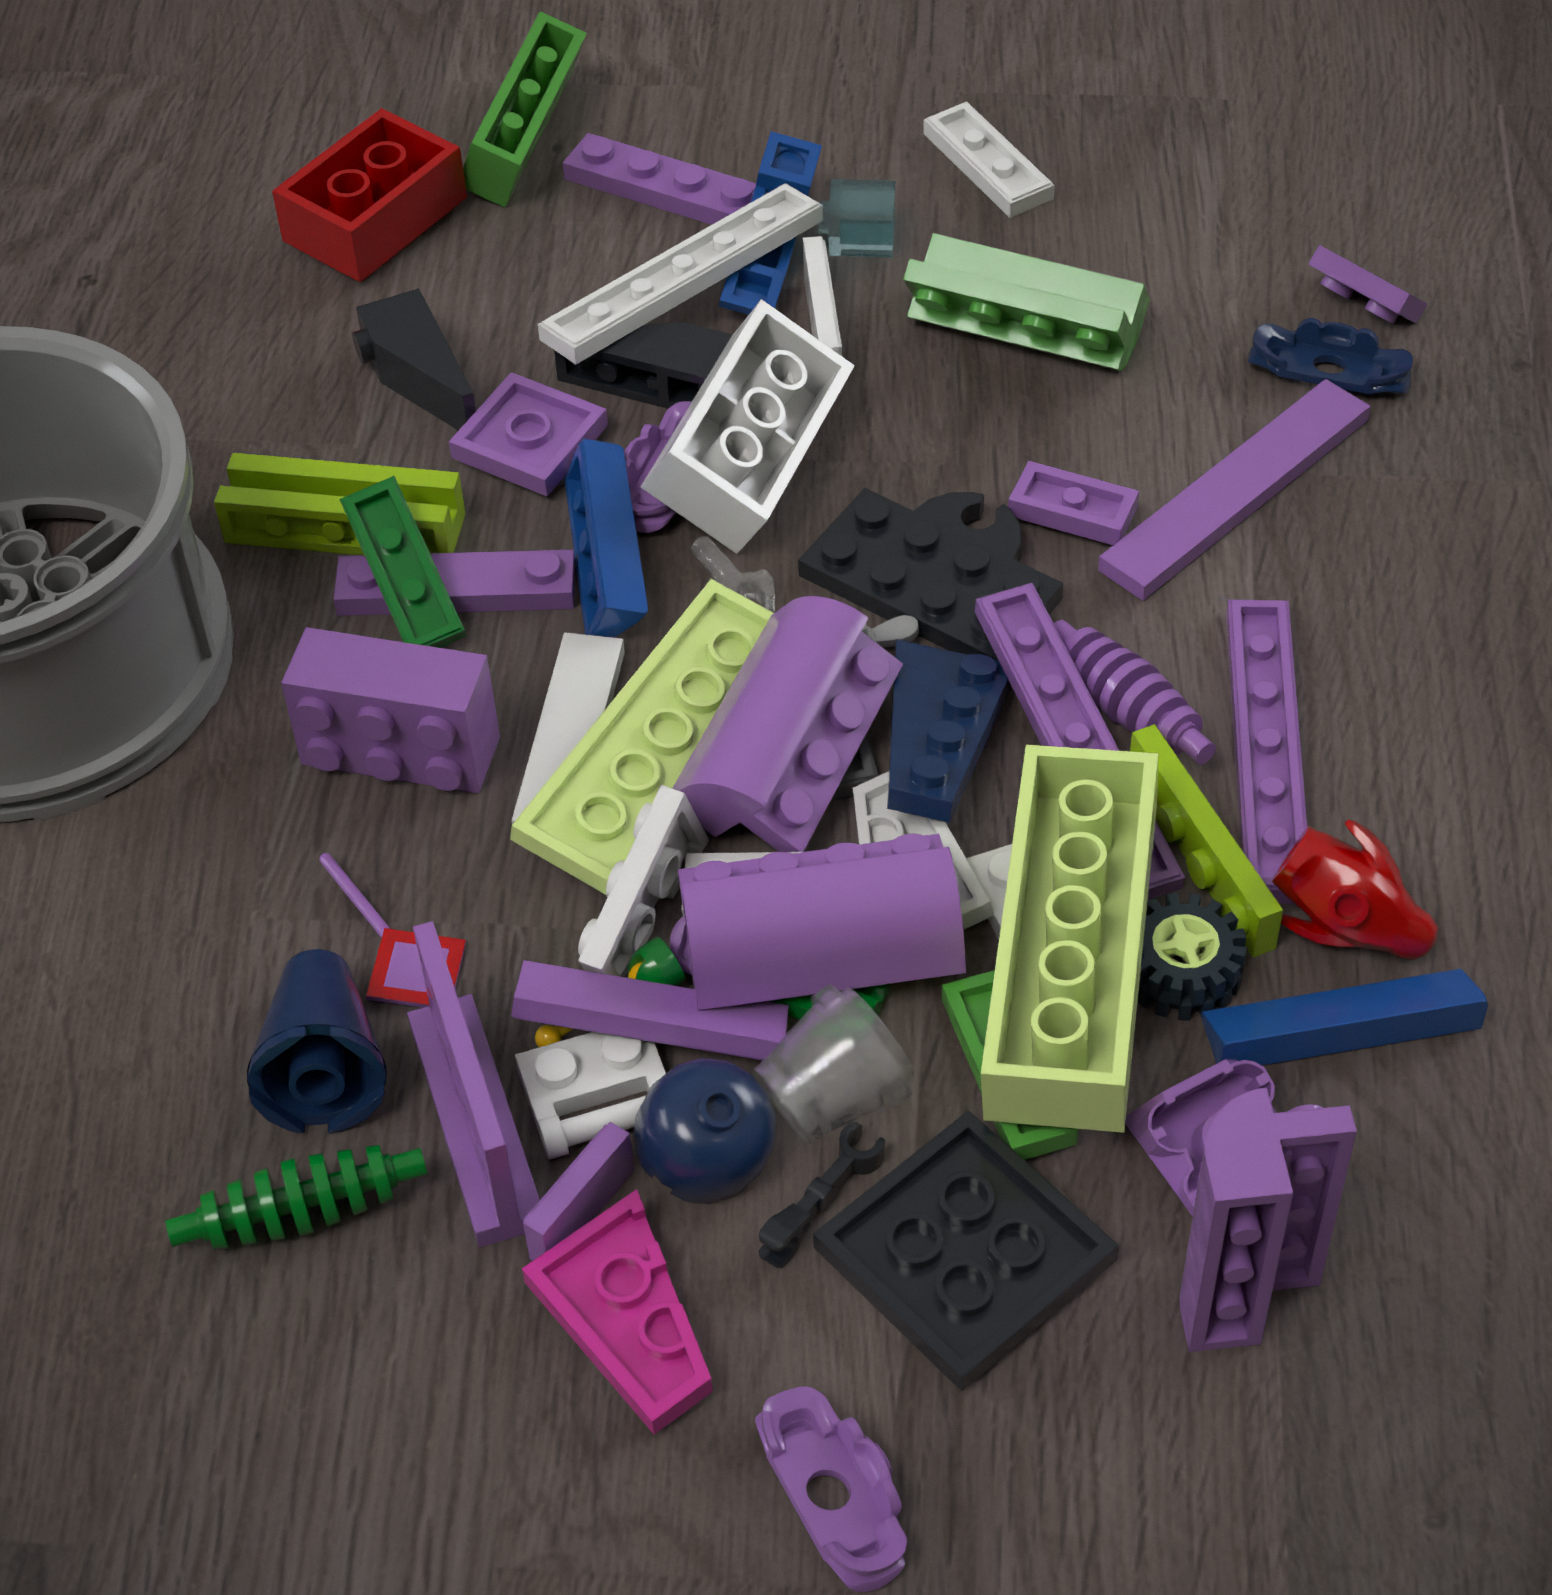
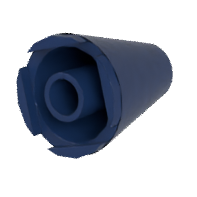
M312 949L296 954L284 967L248 1064L247 1084L249 1087V1097L252 1106L268 1122L288 1131L305 1133V1125H323L327 1123L328 1133L343 1131L366 1120L381 1104L385 1093L384 1086L387 1068L347 962L334 952Z

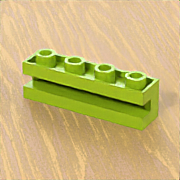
M232 453L227 466L231 486L220 485L214 500L224 543L351 555H364L339 499L392 476H395L430 554L454 553L466 514L459 472Z

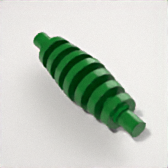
M380 1144L367 1146L365 1148L369 1162L356 1165L352 1149L337 1151L341 1170L329 1173L323 1153L309 1155L313 1178L304 1181L295 1158L281 1161L285 1186L275 1189L267 1167L254 1173L257 1190L255 1195L247 1196L241 1178L227 1184L230 1202L220 1204L215 1190L200 1195L201 1206L196 1207L195 1212L165 1220L172 1247L204 1239L205 1242L211 1241L214 1250L229 1248L227 1232L237 1229L243 1246L257 1244L258 1237L255 1224L265 1221L271 1241L287 1239L282 1216L291 1213L293 1214L300 1237L315 1233L310 1208L321 1206L326 1225L329 1227L341 1222L337 1200L349 1198L355 1216L368 1210L365 1192L376 1190L380 1204L394 1199L392 1188L398 1187V1183L428 1175L421 1147L390 1156L389 1153L382 1154Z

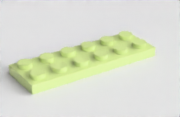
M710 579L512 824L510 840L606 895L607 881L613 867L618 861L626 860L635 841L633 831L640 810L646 803H653L661 785L673 788L769 618L774 613Z

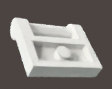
M590 1032L515 1054L517 1070L548 1160L569 1154L568 1147L592 1140L605 1124L608 1125L609 1122L624 1130L634 1128L635 1116L646 1096L561 1121L559 1119L560 1116L644 1091L648 1093L652 1084L666 1074L654 1042L597 1032Z

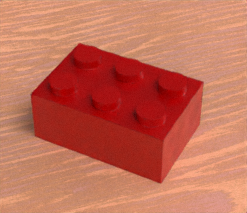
M383 108L379 109L272 190L282 241L358 282H362L467 198L460 147Z

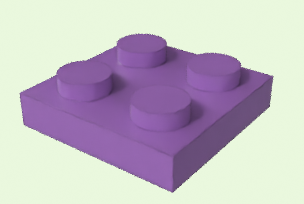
M511 372L449 441L451 458L548 496L566 475L579 442L582 439L596 440L608 426L607 409Z

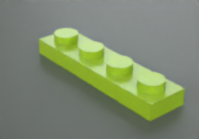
M1153 724L1132 732L1131 752L1158 753L1156 822L1165 840L1169 843L1175 842L1186 858L1188 872L1194 884L1199 889L1206 888L1213 900L1222 904L1221 918L1229 912H1232L1238 918L1236 930L1244 929L1246 935L1245 947H1247L1252 958L1275 950L1283 913L1282 907L1156 725Z

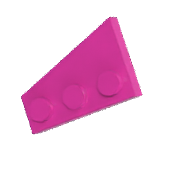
M637 1189L522 1268L524 1283L654 1435L713 1392L710 1373L684 1307L680 1304L667 1272L666 1261L658 1241L656 1242Z

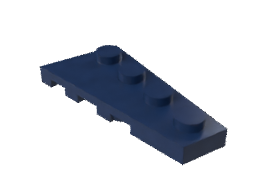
M896 639L895 658L903 663V666L893 683L887 809L950 823L1009 693L1011 684L1000 662L994 661L989 656L982 654L967 655Z

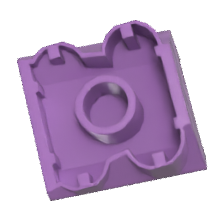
M1225 1059L1161 1092L1126 1116V1126L1192 1217L1205 1138L1214 1116L1230 1100L1248 1091L1267 1087L1270 1102L1274 1098L1275 1085L1266 1069L1254 1061ZM1272 1106L1273 1113H1277V1111Z

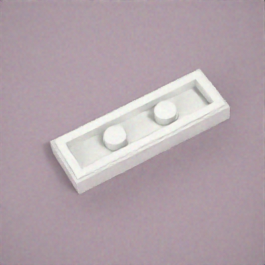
M968 102L924 119L923 134L1009 218L1054 200L1055 185Z
M822 236L803 238L804 283L812 336L842 356V344L825 240H822Z

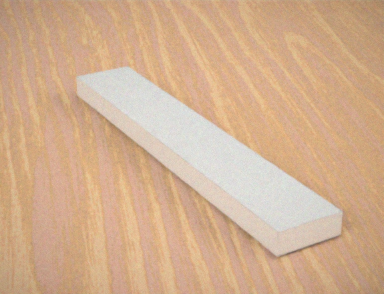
M785 183L538 324L539 339L574 364H578L822 222V204Z

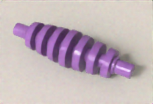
M1058 620L1054 623L1094 703L1100 707L1107 717L1114 722H1118L1130 732L1155 724L1176 755L1184 752L1199 765L1205 764L1213 757L1216 746L1200 733L1202 729L1201 716L1191 706H1188L1183 696L1177 690H1174L1172 684L1159 673V670L1153 664L1141 658L1133 651L1123 648L1121 644L1105 637L1104 634L1092 627L1076 630L1065 620Z

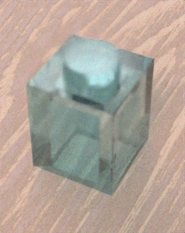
M831 179L829 201L819 202L823 207V221L818 223L819 234H828L829 256L893 258L896 181Z

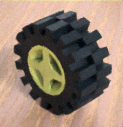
M1178 893L1166 894L1165 907H1162L1156 898L1147 902L1137 1001L1140 1005L1146 1008L1154 1000L1157 1002L1156 1015L1167 1018L1169 1009L1174 1008L1179 1009L1178 1020L1190 1021L1192 1009H1198L1201 1016L1202 1011L1213 1010L1214 1003L1219 1008H1226L1230 1004L1231 995L1236 996L1241 986L1247 949L1245 947L1246 935L1243 928L1236 930L1238 918L1232 912L1221 918V903L1212 899L1207 908L1200 906L1201 895L1192 893L1189 894L1188 904L1179 902ZM1174 956H1180L1186 963L1174 960Z

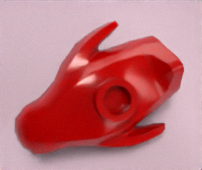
M1350 819L1345 821L1344 824L1361 844L1362 850L1327 833L1307 826L1277 869L1271 882L1312 920H1302L1282 914L1281 923L1283 926L1304 938L1320 944L1336 947L1374 949L1390 952L1399 958L1412 960L1425 956L1437 941L1438 926L1431 915L1420 908L1409 895L1403 884L1400 870L1385 844L1368 828Z

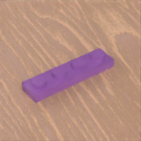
M590 133L585 135L563 162L564 180L711 225L748 205L751 202L756 183Z

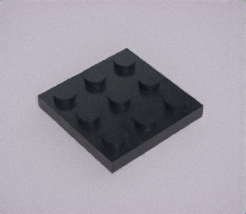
M969 1110L813 1233L814 1249L961 1391L967 1388L1117 1261L1119 1245Z

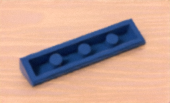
M582 439L578 444L564 481L585 635L615 638L639 622L648 611L624 449L618 444Z
M1462 969L1207 1010L1202 1011L1201 1019L1216 1064L1225 1059H1237L1238 1061L1247 1060L1254 1061L1260 1065H1267L1482 1029L1489 1004L1485 994Z

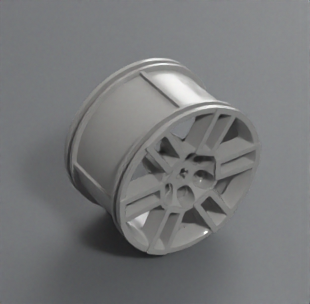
M0 326V822L31 818L43 820L93 805L104 800L106 795L123 788L143 776L169 757L189 738L206 717L211 707L215 706L227 682L232 664L234 638L232 615L221 573L208 549L194 534L189 515L194 485L192 461L180 416L171 398L159 382L143 367L106 345L56 330ZM46 518H72L100 521V523L52 558L44 536L38 531L26 529L24 521Z

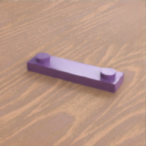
M574 549L430 554L456 612L574 609L576 575ZM365 555L338 556L333 599L337 616L391 614Z

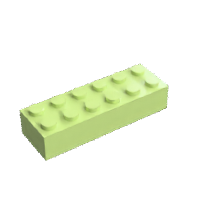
M1026 745L981 1067L984 1121L1125 1132L1157 810L1158 753Z

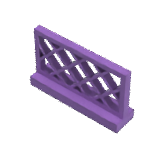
M431 921L413 926L430 1006L407 1012L477 1244L480 1248L525 1234L523 1219L540 1199L473 996L469 994L457 997L434 923Z

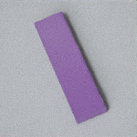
M523 960L514 995L511 1017L781 1063L785 1045L789 1005L762 1001L698 1010L695 989Z

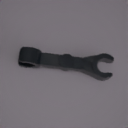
M852 1122L845 1126L839 1136V1158L822 1177H816L812 1180L805 1191L804 1197L797 1205L793 1203L778 1214L773 1215L760 1229L759 1241L764 1245L759 1250V1257L776 1268H783L788 1264L810 1228L809 1222L819 1211L823 1212L831 1205L837 1191L853 1173L861 1175L870 1174L882 1165L885 1139L880 1137L870 1150L858 1151L852 1147L861 1138L862 1125L858 1122Z

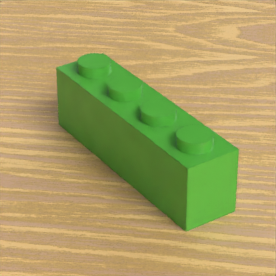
M541 11L539 12L470 145L463 166L466 190L506 207L573 73L587 34L586 32Z

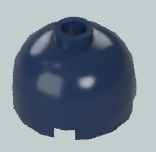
M700 1058L676 1065L652 1084L635 1116L634 1145L642 1168L651 1178L655 1175L663 1185L671 1188L670 1194L683 1201L711 1204L736 1197L761 1174L774 1147L776 1116L768 1093L751 1073L729 1061Z

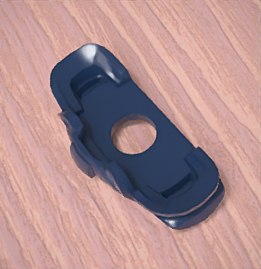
M1315 318L1304 319L1298 324L1295 331H1289L1275 324L1265 323L1260 325L1254 333L1253 346L1247 357L1249 363L1266 368L1279 377L1320 384L1327 379L1342 389L1365 394L1383 392L1407 393L1411 386L1413 356L1409 351L1379 348V338L1370 329L1361 328L1357 330L1352 326L1337 322L1321 323L1320 320ZM1321 362H1330L1341 366L1344 371L1340 373H1326L1318 370L1314 365Z

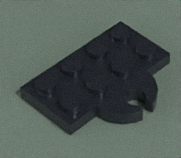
M864 488L798 559L800 577L886 620L902 615L912 616L918 621V636L948 651L967 655L982 654L991 657L994 661L999 660L974 612L976 599L1029 583H1033L1048 614L1063 599V582L1019 562L1021 558V525L1012 510L1005 504L996 509L995 522L990 527L973 529L966 526L968 522L980 519L984 512V494L975 492H950L927 500L913 511Z

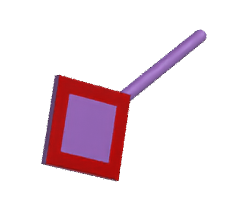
M323 853L319 858L320 863L382 938L368 986L366 1000L420 1008L430 1006L414 932L390 929L329 853ZM438 936L454 987H456L466 940Z

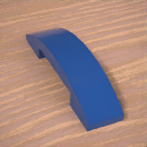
M771 131L759 168L751 202L785 183L809 196L822 145ZM797 236L727 276L719 307L749 315L762 299L776 309Z

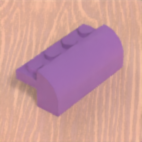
M805 596L790 601L769 618L672 788L685 793L702 827L714 837H717L736 824L742 823L778 852H803L903 666V663L862 632L868 617L860 611L834 599Z
M905 834L888 841L859 845L855 843H839L823 850L793 854L789 852H773L757 859L728 863L723 861H707L696 867L678 869L698 1010L966 973L964 931L958 884L950 848L943 847L939 834L925 836L921 834Z
M1266 1087L1248 1091L1226 1103L1212 1119L1205 1138L1179 1296L1180 1313L1189 1352L1261 1344L1272 1291L1320 1285L1357 1133L1350 1105L1323 1108L1319 1105L1308 1104L1292 1108L1287 1112L1273 1113Z

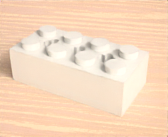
M761 299L730 338L642 483L641 488L737 554L770 517L855 365Z

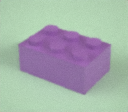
M305 628L281 682L301 765L313 766L323 771L338 770L369 775L384 781L399 780L430 785L446 791L461 790L480 793L500 739L487 655Z

